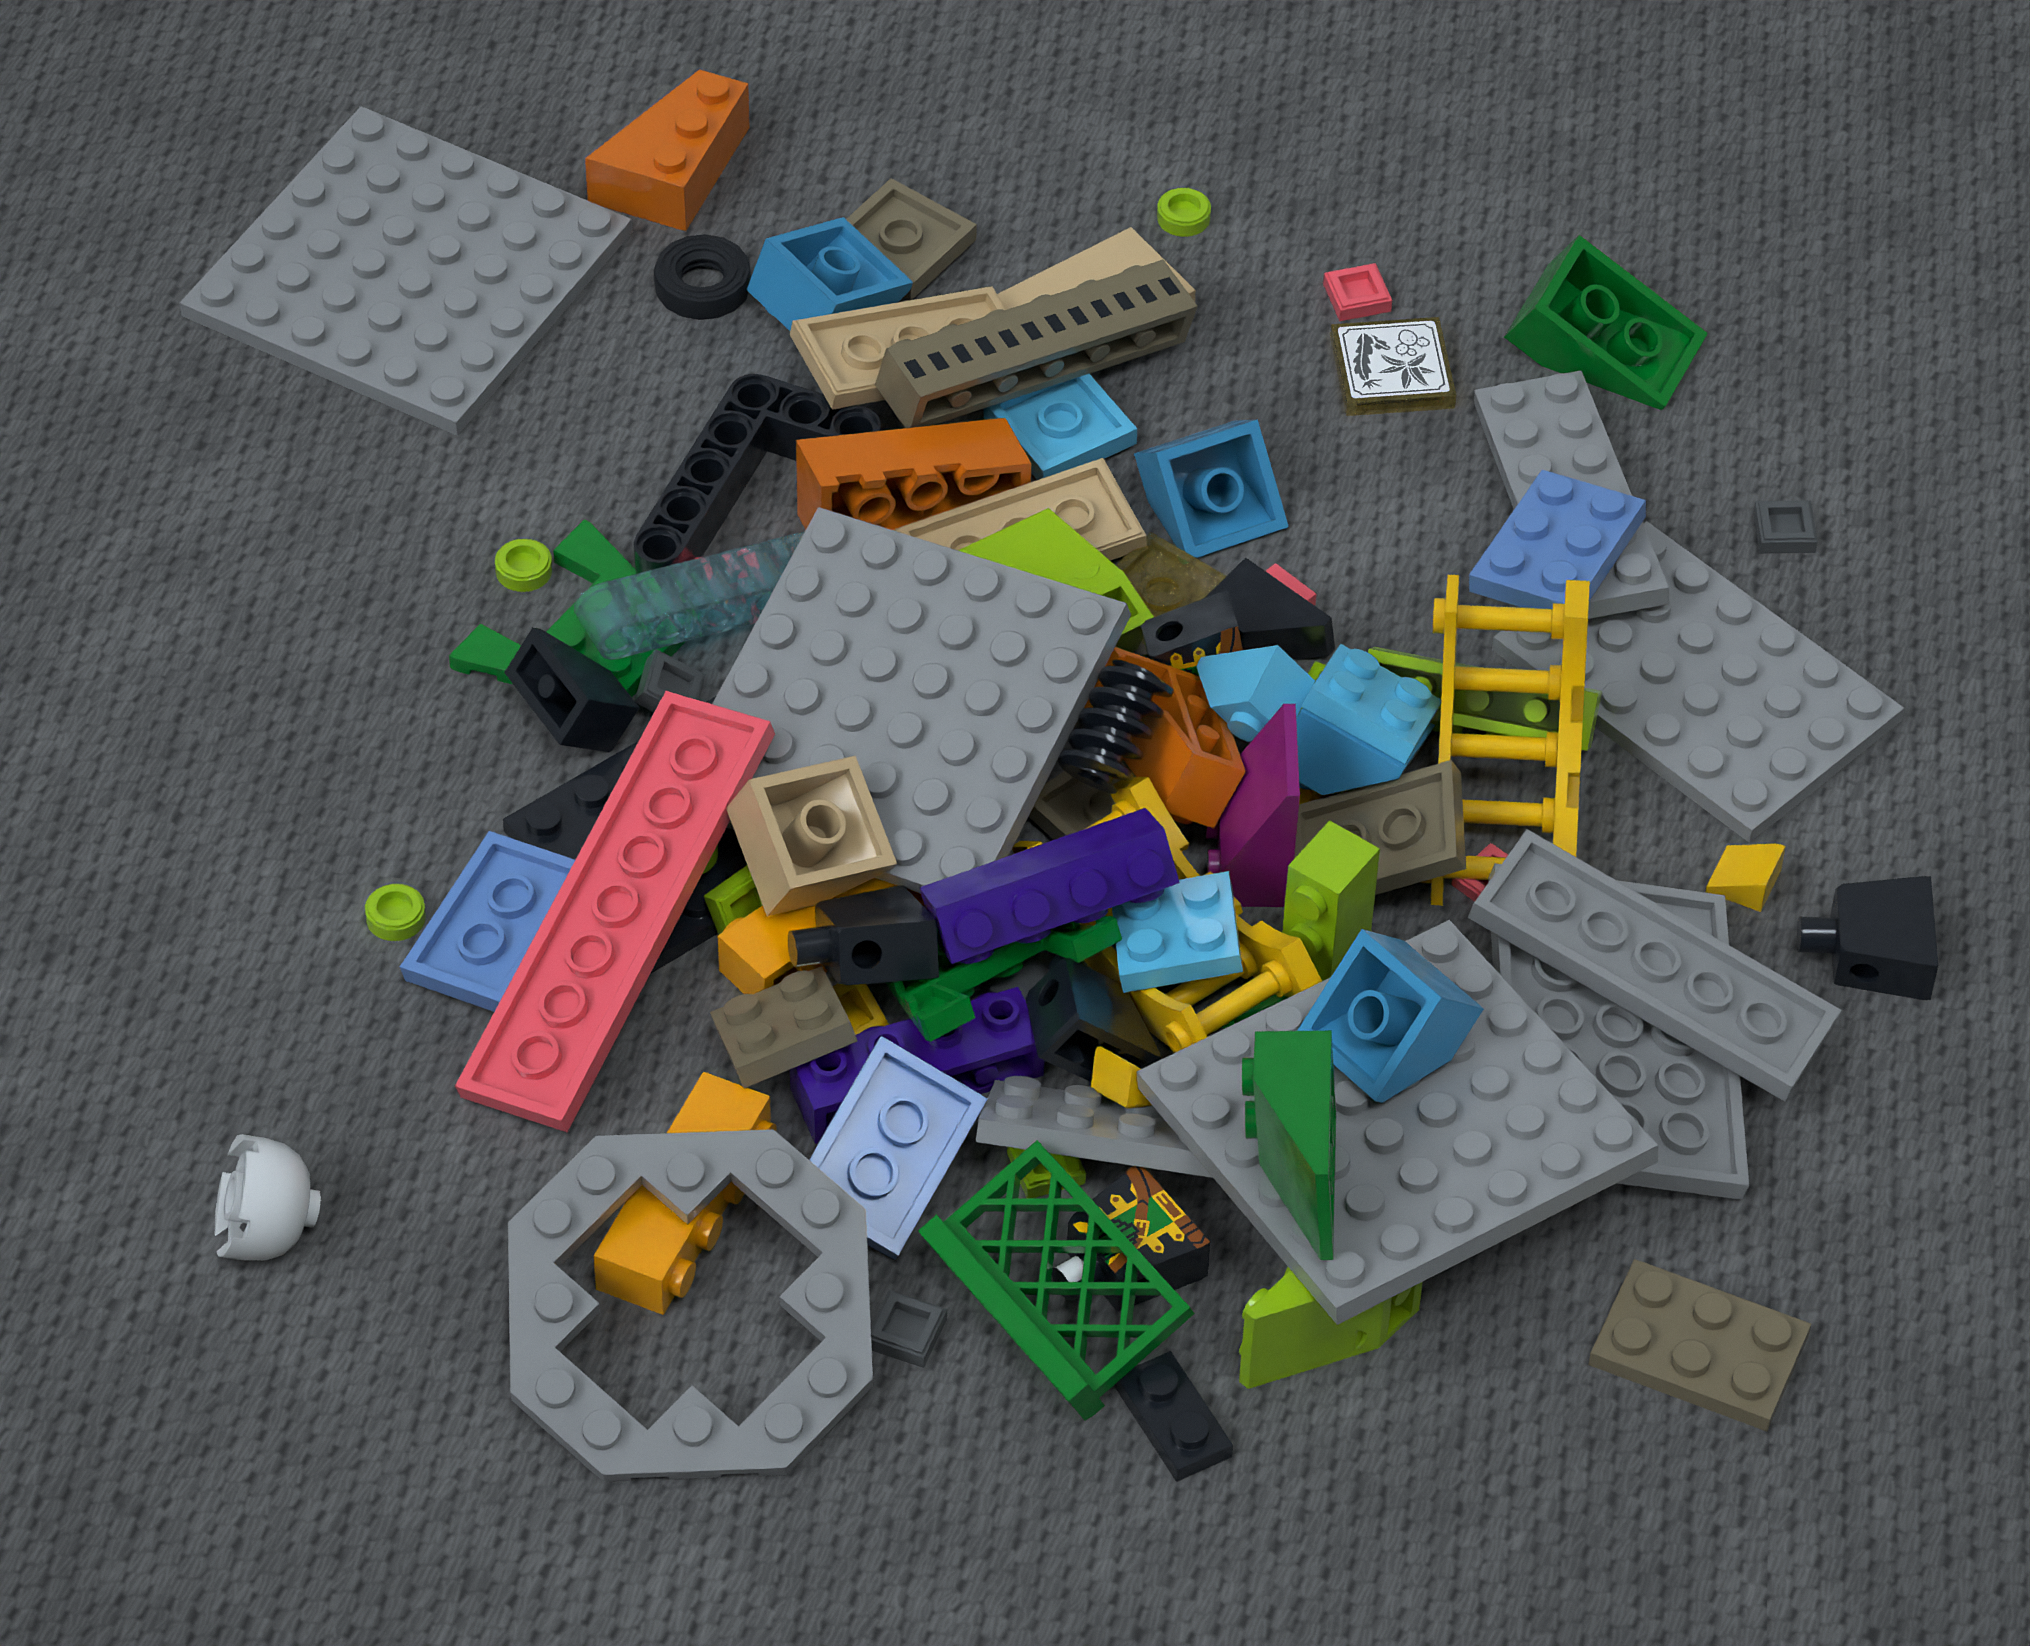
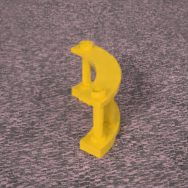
M1448 575L1446 598H1434L1433 633L1444 634L1438 764L1449 761L1452 757L1545 761V767H1557L1555 798L1543 797V803L1462 799L1464 823L1542 827V833H1553L1554 845L1576 857L1590 581L1566 580L1565 604L1553 603V609L1458 605L1459 575ZM1457 628L1551 633V639H1563L1562 665H1550V671L1456 666ZM1455 690L1549 694L1548 700H1560L1559 732H1547L1546 738L1453 733ZM1466 856V869L1420 883H1431V905L1443 906L1444 878L1488 880L1494 863L1502 864L1506 857Z
M1133 777L1132 781L1120 780L1113 786L1117 789V793L1111 794L1115 802L1112 805V813L1089 827L1146 808L1165 829L1179 880L1200 876L1182 853L1188 849L1189 842L1172 819L1149 777ZM1019 841L1014 844L1012 851L1015 854L1041 845L1042 842ZM1234 897L1243 972L1184 982L1166 994L1155 987L1131 991L1129 994L1148 1031L1176 1053L1207 1038L1209 1034L1274 994L1278 997H1291L1322 982L1301 939L1282 933L1263 921L1253 926L1249 925L1238 916L1243 913L1241 903ZM1112 907L1108 908L1105 916L1113 917ZM1092 921V922H1088V923H1079V924H1080V925H1095V924H1096V921ZM1112 946L1084 960L1091 969L1121 983L1117 952ZM1240 976L1244 979H1248L1251 976L1255 977L1197 1014L1192 1008L1194 1004Z

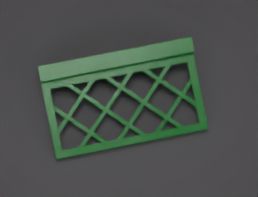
M1038 1140L944 1222L936 1214L918 1230L935 1253L1084 1421L1094 1416L1105 1406L1100 1400L1104 1393L1195 1314L1190 1306ZM1041 1163L1051 1174L1048 1198H1019L1020 1181ZM1062 1187L1072 1198H1061ZM984 1212H1004L1001 1240H975L966 1228ZM1017 1212H1047L1044 1240H1014ZM1059 1212H1085L1089 1216L1086 1240H1056ZM1100 1229L1110 1240H1099ZM988 1253H999L998 1264ZM1012 1253H1042L1039 1282H1013L1009 1278ZM1054 1253H1085L1081 1282H1051ZM1097 1253H1123L1126 1256L1125 1282H1094ZM1138 1271L1148 1282H1137ZM1025 1295H1037L1036 1307ZM1050 1295H1080L1077 1324L1049 1323L1047 1313ZM1092 1295H1123L1120 1325L1089 1324ZM1135 1295L1162 1296L1172 1307L1153 1325H1132ZM1063 1337H1075L1074 1349ZM1088 1337L1118 1338L1116 1357L1095 1374L1085 1363ZM1131 1338H1137L1130 1344Z

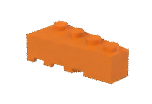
M1006 418L796 440L797 515L805 530L818 507L895 531L896 528L1031 482V462Z

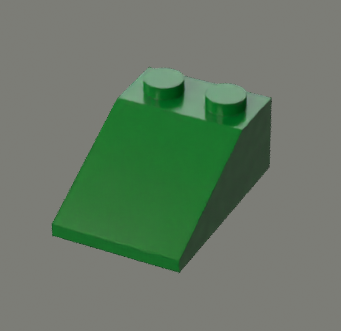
M1578 235L1547 265L1504 338L1545 368L1559 373L1582 371L1586 383L1662 410L1670 400L1708 333L1586 239Z
M1332 1030L1255 1031L1254 1057L1242 1058L1243 1096L1255 1097V1101H1245L1246 1139H1258L1259 1165L1319 1259L1334 1260L1337 1115Z

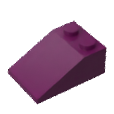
M1283 704L1240 754L1246 772L1215 827L1205 826L1206 839H1217V849L1207 850V873L1210 871L1213 874L1229 871L1233 896L1241 903L1242 907H1285L1288 865L1295 858L1300 800L1296 704Z

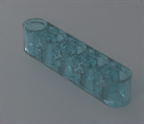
M805 532L597 584L586 590L577 599L574 605V613L601 656L609 660L620 659L754 624L757 622Z

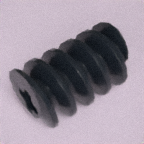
M1113 660V666H1106L1101 669L1099 681L1103 687H1095L1089 693V702L1093 708H1085L1079 714L1078 721L1083 729H1075L1069 735L1068 742L1074 750H1065L1058 757L1059 765L1069 775L1093 788L1110 794L1117 793V789L1111 784L1113 779L1132 781L1134 776L1121 763L1123 758L1142 760L1144 756L1143 752L1131 742L1133 737L1152 739L1154 732L1142 722L1143 716L1162 718L1164 711L1152 701L1153 696L1157 695L1168 698L1172 697L1174 693L1168 684L1152 672L1122 660Z

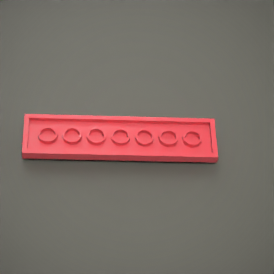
M665 691L455 1085L461 1098L568 1132L730 822L726 810L727 806L747 781L753 778L775 736L770 721Z

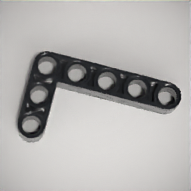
M747 374L737 378L730 385L638 531L633 543L636 574L641 580L649 583L663 598L677 594L685 586L695 570V558L703 557L767 452L796 461V440L881 431L880 418L874 411L860 405L832 409L824 394L766 375Z

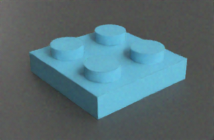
M1090 374L984 408V418L986 420L1006 418L1031 462V473L1037 480L1100 458L1105 459L1137 444L1136 426Z
M1340 644L1311 687L1301 707L1405 764L1441 705V699L1432 695L1428 687L1420 681L1409 677L1402 678L1380 666L1378 660L1371 654L1360 649H1349Z
M1229 871L1180 879L1179 884L1165 888L1164 893L1152 901L1144 903L1128 901L1112 907L1113 917L1117 919L1122 940L1116 943V951L1123 993L1243 972L1234 896Z

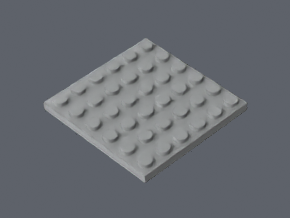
M360 106L181 300V316L458 436L633 232L632 219Z
M818 507L718 692L713 705L771 722L775 736L753 778L856 756L897 862L893 869L874 878L897 886L904 885L906 889L921 893L919 887L1009 855L1079 718L1081 710H1083L1089 699L1090 691L1095 687L1099 679L1101 669L1105 667L1131 613L1127 603ZM730 820L727 828L734 830Z
M1450 920L1405 942L1484 1008L1452 1060L1383 1103L1374 1101L1334 1065L1337 1115L1334 1260L1319 1259L1259 1165L1258 1139H1246L1245 1101H1255V1097L1243 1096L1242 1058L1254 1057L1255 1031H1297L1330 978L1136 1072L1138 1089L1337 1325L1658 1162V1144Z

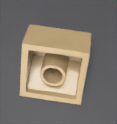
M856 756L749 779L726 808L767 916L814 906L820 901L829 900L879 876L897 865Z

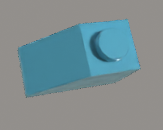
M1278 645L1204 656L1200 658L1196 666L1210 707L1228 723L1227 727L1232 734L1247 742H1251L1283 704H1296L1297 718L1302 708L1301 706L1315 682Z

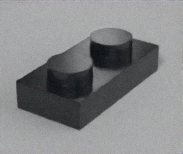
M1171 1351L1135 1366L1115 1384L1116 1390L1176 1482L1232 1457L1233 1444Z

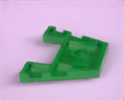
M584 519L553 550L554 563L593 584L546 632L610 670L629 695L633 697L637 693L646 659L655 649L672 657L690 638L689 624L649 583L641 580L636 574L635 568L592 523ZM480 623L449 655L450 668L456 672L469 675L471 670L496 675L497 681L513 684L504 672L521 645Z
M1103 916L1095 920V925H1080L1072 921L1052 928L1051 933L1039 941L1032 943H1018L1015 941L995 948L994 953L989 958L976 963L965 964L959 961L952 964L938 946V978L885 983L923 1037L931 1042L975 1018L969 997L974 994V987L992 977H1006L1022 969L1024 960L1043 950L1070 958L1079 963L1121 941L1122 936L1117 919L1112 916Z

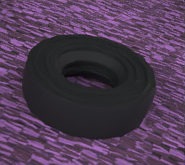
M703 234L686 236L674 241L659 254L654 267V283L657 297L666 309L681 317L697 320L722 317L734 312L746 301L749 293L746 290L751 279L748 257L737 244L724 237ZM695 267L715 268L723 275L720 283L708 287L688 285L682 280V277L688 270Z

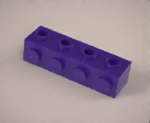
M1146 808L927 884L919 887L925 908L937 921L938 946L952 964L959 961L970 964L989 958L994 953L995 948L1012 942L1032 943L1047 937L1051 933L1052 928L1072 921L1075 923H1088L1098 920L1107 914L1108 908L1128 901L1132 903L1152 901L1160 897L1164 893L1165 888L1180 882L1165 829Z
M1019 987L998 993H985L971 1000L975 1018L931 1042L923 1037L910 1018L886 1026L870 1027L856 1034L857 1042L790 1069V1090L814 1143L818 1144L881 1036L979 1094L990 1092L995 1080L1005 1081L1007 1077L1025 1076L1033 1079L1044 1076V1060L1040 1059L1037 1054L1027 1003Z

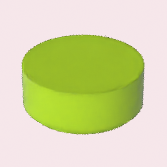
M1176 188L1166 192L1159 199L1157 221L1160 227L1169 234L1189 237L1203 232L1209 226L1211 203L1203 193L1190 188Z
M517 539L503 545L496 553V577L504 587L513 591L529 592L539 589L551 578V553L544 544L536 540Z
M389 884L382 886L371 893L365 904L367 926L375 936L383 940L401 941L411 938L422 929L426 920L425 903L422 895L408 885Z

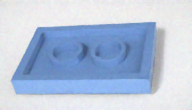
M1541 470L1469 574V592L1522 608L1553 609V603L1565 604L1566 580L1590 581V601L1645 519L1646 500Z
M488 831L400 965L405 981L495 1012L575 860Z
M883 1036L878 1039L809 1160L866 1209L867 1245L890 1258L896 1259L988 1098Z

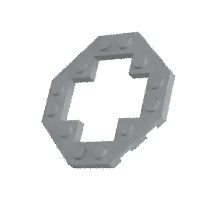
M774 1129L595 1136L508 1222L511 1400L603 1482L631 1481V1478L669 1477V1479L721 1477L722 1474L758 1473V1476L786 1475L873 1387L866 1209ZM732 1182L818 1257L780 1295V1306L817 1337L821 1343L739 1426L694 1386H691L647 1430L561 1353L600 1313V1304L559 1267L641 1185L688 1225Z

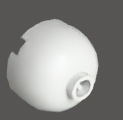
M243 1134L237 1135L231 1144L228 1155L237 1156L239 1160L235 1171L232 1173L222 1172L215 1210V1236L228 1228V1242L216 1252L218 1257L230 1259L269 1260L284 1255L299 1240L304 1226L312 1228L315 1226L320 1210V1191L310 1189V1173L300 1155L290 1147L267 1138ZM242 1223H247L246 1229L243 1232L239 1227Z

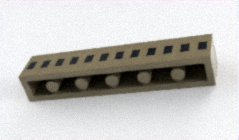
M1164 259L1144 266L1134 265L1125 269L1122 273L1097 281L1087 280L1076 288L1051 296L1048 294L1041 295L1029 303L1007 310L997 309L982 318L964 324H950L938 332L914 340L904 339L898 341L891 347L886 348L875 386L905 428L931 426L1183 343L1186 340L1198 306Z

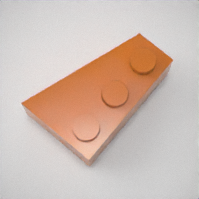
M699 69L585 158L588 201L608 209L687 231L750 128L748 83Z
M1115 647L1105 667L1113 666V660H1122L1138 665L1159 677L1174 691L1172 697L1167 698L1154 695L1152 701L1164 711L1162 718L1147 716L1142 718V722L1154 732L1152 739L1133 737L1131 741L1143 752L1142 760L1123 758V760L1136 777H1149L1173 820L1182 824L1196 822L1214 828L1246 772L1233 734L1227 727L1228 723L1210 707L1200 676ZM1099 679L1095 687H1103ZM1089 699L1085 705V708H1093V706L1089 702Z

